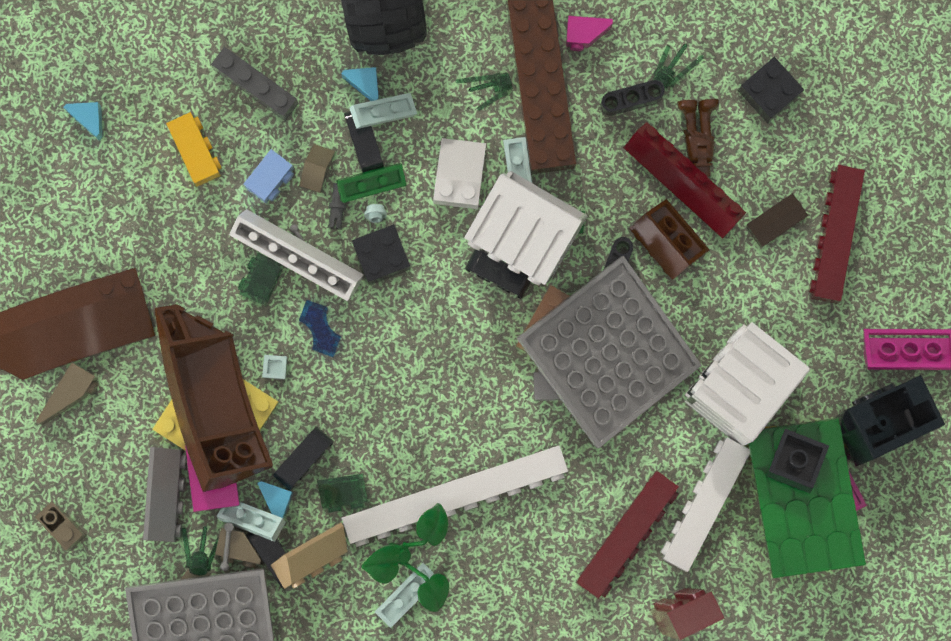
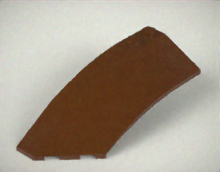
M136 268L69 287L0 312V369L24 380L96 354L154 337L155 333Z
M177 304L155 308V316L166 378L178 424L202 491L206 492L224 488L272 468V460L257 425L244 385L233 340L234 334L228 331L222 332L213 327V323L198 315L196 317L184 311L185 308Z

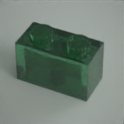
M257 253L256 258L252 257L247 269L250 271L247 277H243L238 286L240 296L266 307L284 265Z

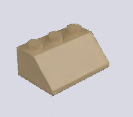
M342 523L335 525L284 554L271 564L284 589L291 585L293 588H296L306 582L304 579L306 576L311 575L314 578L324 572L323 567L327 564L333 567L343 561L341 556L348 552L344 526Z

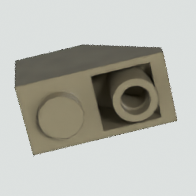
M53 501L35 516L66 551H71L87 536L76 522Z
M221 528L215 555L220 556V561H223L225 528ZM235 530L231 531L228 562L233 563L234 559L243 561L242 566L256 568V564L262 565L263 560L248 539L246 533Z

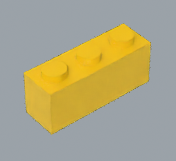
M189 112L166 123L196 187L221 176L218 171L222 169L217 156L214 158L211 156L209 150L213 149L208 137L203 138L200 132L204 128L198 116L194 118L192 113Z

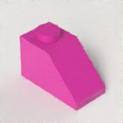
M568 16L566 47H570L572 51H583L584 48H589L612 28L613 19Z

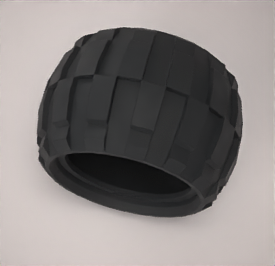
M341 0L349 40L357 52L366 51L367 54L371 55L400 53L415 47V43L423 42L427 36L423 0Z

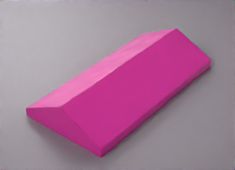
M863 329L864 360L867 370H951V329ZM869 335H949V338H869Z

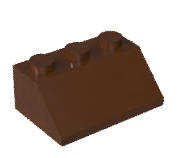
M667 199L646 212L629 228L635 238L642 243L650 256L658 262L663 271L672 280L710 250Z

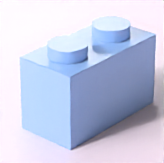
M271 149L243 185L267 204L269 200L274 201L279 195L280 191L278 188L282 183L287 184L294 175L292 172L294 170L293 165Z

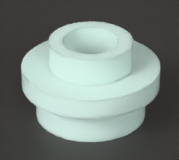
M371 204L366 207L364 217L372 223H378L387 217V212L384 210L383 205Z

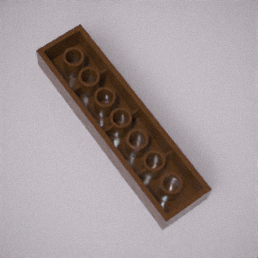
M507 0L531 174L575 169L576 159L553 0Z

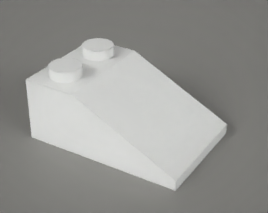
M442 138L433 198L434 204L478 209L486 143Z

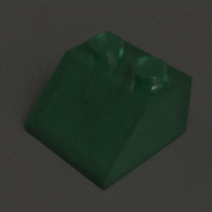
M364 474L317 480L322 509H328V513L340 512L343 506H350L351 510L364 508V503H369Z

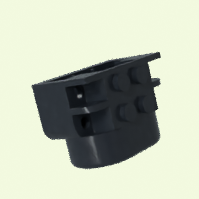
M921 375L896 387L891 383L853 401L852 407L840 412L835 417L839 419L846 458L853 461L855 467L872 461L945 425Z

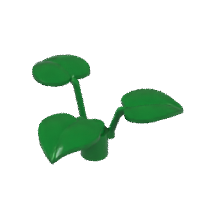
M437 503L434 507L425 511L419 518L416 532L418 537L423 539L422 541L403 542L402 545L389 543L374 552L361 566L375 581L382 584L389 583L396 577L399 571L398 564L407 567L425 580V583L418 588V600L425 609L431 612H437L443 607L449 593V582L444 575L439 573L433 574L429 579L425 574L410 565L408 561L411 558V553L408 548L422 546L427 542L430 545L436 546L442 542L448 530V518L443 506Z

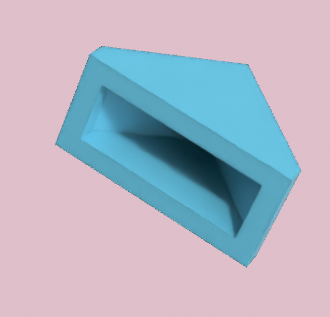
M376 67L348 69L341 73L344 80L370 101L379 100Z
M98 102L66 104L63 107L99 141L103 138L102 110Z
M262 481L258 482L257 484L271 513L284 519L293 492Z

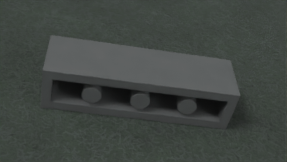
M226 47L221 50L211 64L214 71L284 121L288 119L299 104L297 98Z

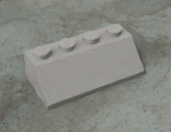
M150 447L143 540L177 542V538H181L182 524H178V517L183 514L184 503L180 501V492L185 490V478H181L182 469H186L187 457L183 455L182 450Z

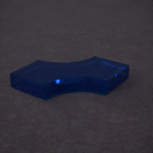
M306 300L299 322L305 324L312 333V350L334 358L341 336L336 334L328 324V307Z

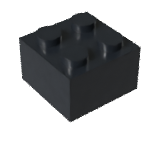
M774 56L746 80L738 91L768 124L803 93L804 89Z
M394 224L352 240L368 285L411 270Z
M785 429L766 477L810 494L829 445Z

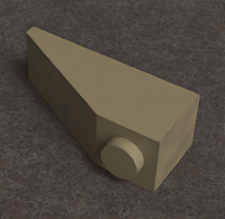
M71 363L36 422L44 425L87 398L88 394L92 395L99 385L96 382L98 377Z

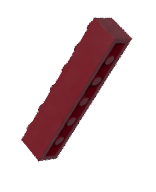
M648 122L640 127L623 147L722 239L746 214L738 203L734 202L723 189L713 183L704 172H701L691 163L690 159L680 153L671 142L667 141Z
M838 165L835 171L831 170L828 183L832 184L831 192H827L824 205H827L828 209L827 214H823L820 226L824 227L823 236L819 235L816 248L820 249L819 258L815 257L812 270L816 271L815 280L811 279L808 292L812 293L811 299L835 304L840 303L842 300L865 173L863 169Z
M656 470L579 576L576 583L597 599L601 595L605 598L613 587L610 585L613 578L616 577L618 579L626 569L623 564L628 558L632 560L639 551L636 547L641 539L645 542L651 534L652 530L650 527L653 522L656 521L658 523L666 513L663 508L667 503L672 504L679 495L676 492L679 486Z

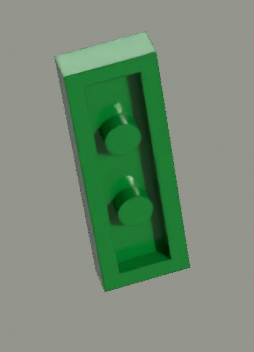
M401 163L336 180L342 203L407 186Z

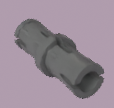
M333 183L332 202L329 203L331 210L327 228L334 229V221L337 220L336 229L342 230L343 211L346 210L347 205L340 200L337 183Z

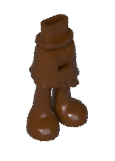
M705 99L699 102L697 100L678 101V109L683 112L686 120L687 129L682 131L686 136L683 138L686 143L688 159L701 172H704L707 177H711L710 167H713V163L710 162L713 161L715 137L711 133L710 118L711 112L719 107V99ZM697 106L700 117V132L697 131L696 127Z

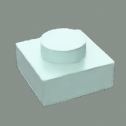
M264 355L262 378L286 380L288 357Z

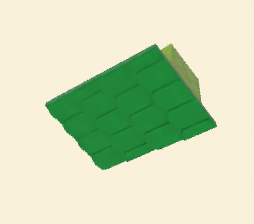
M832 418L764 428L758 437L749 443L772 578L866 565L839 419ZM785 429L829 445L810 494L766 477Z

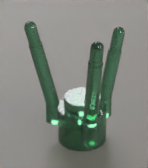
M683 44L668 67H663L670 49V45H667L656 70L653 72L655 76L652 80L660 81L666 90L669 86L673 88L677 81L693 69L704 56H699L676 77H673L675 72L672 69L687 48V44Z
M507 72L456 79L455 82L469 83L491 80V82L469 88V91L473 92L492 87L494 92H499L478 106L477 110L480 111L501 97L507 96V91L513 89Z
M204 526L199 551L194 552L193 556H191L187 530L185 527L182 528L186 556L185 568H189V572L194 575L207 574V571H211V564L215 557L219 537L216 539L208 558L207 554L204 553L207 537V527Z

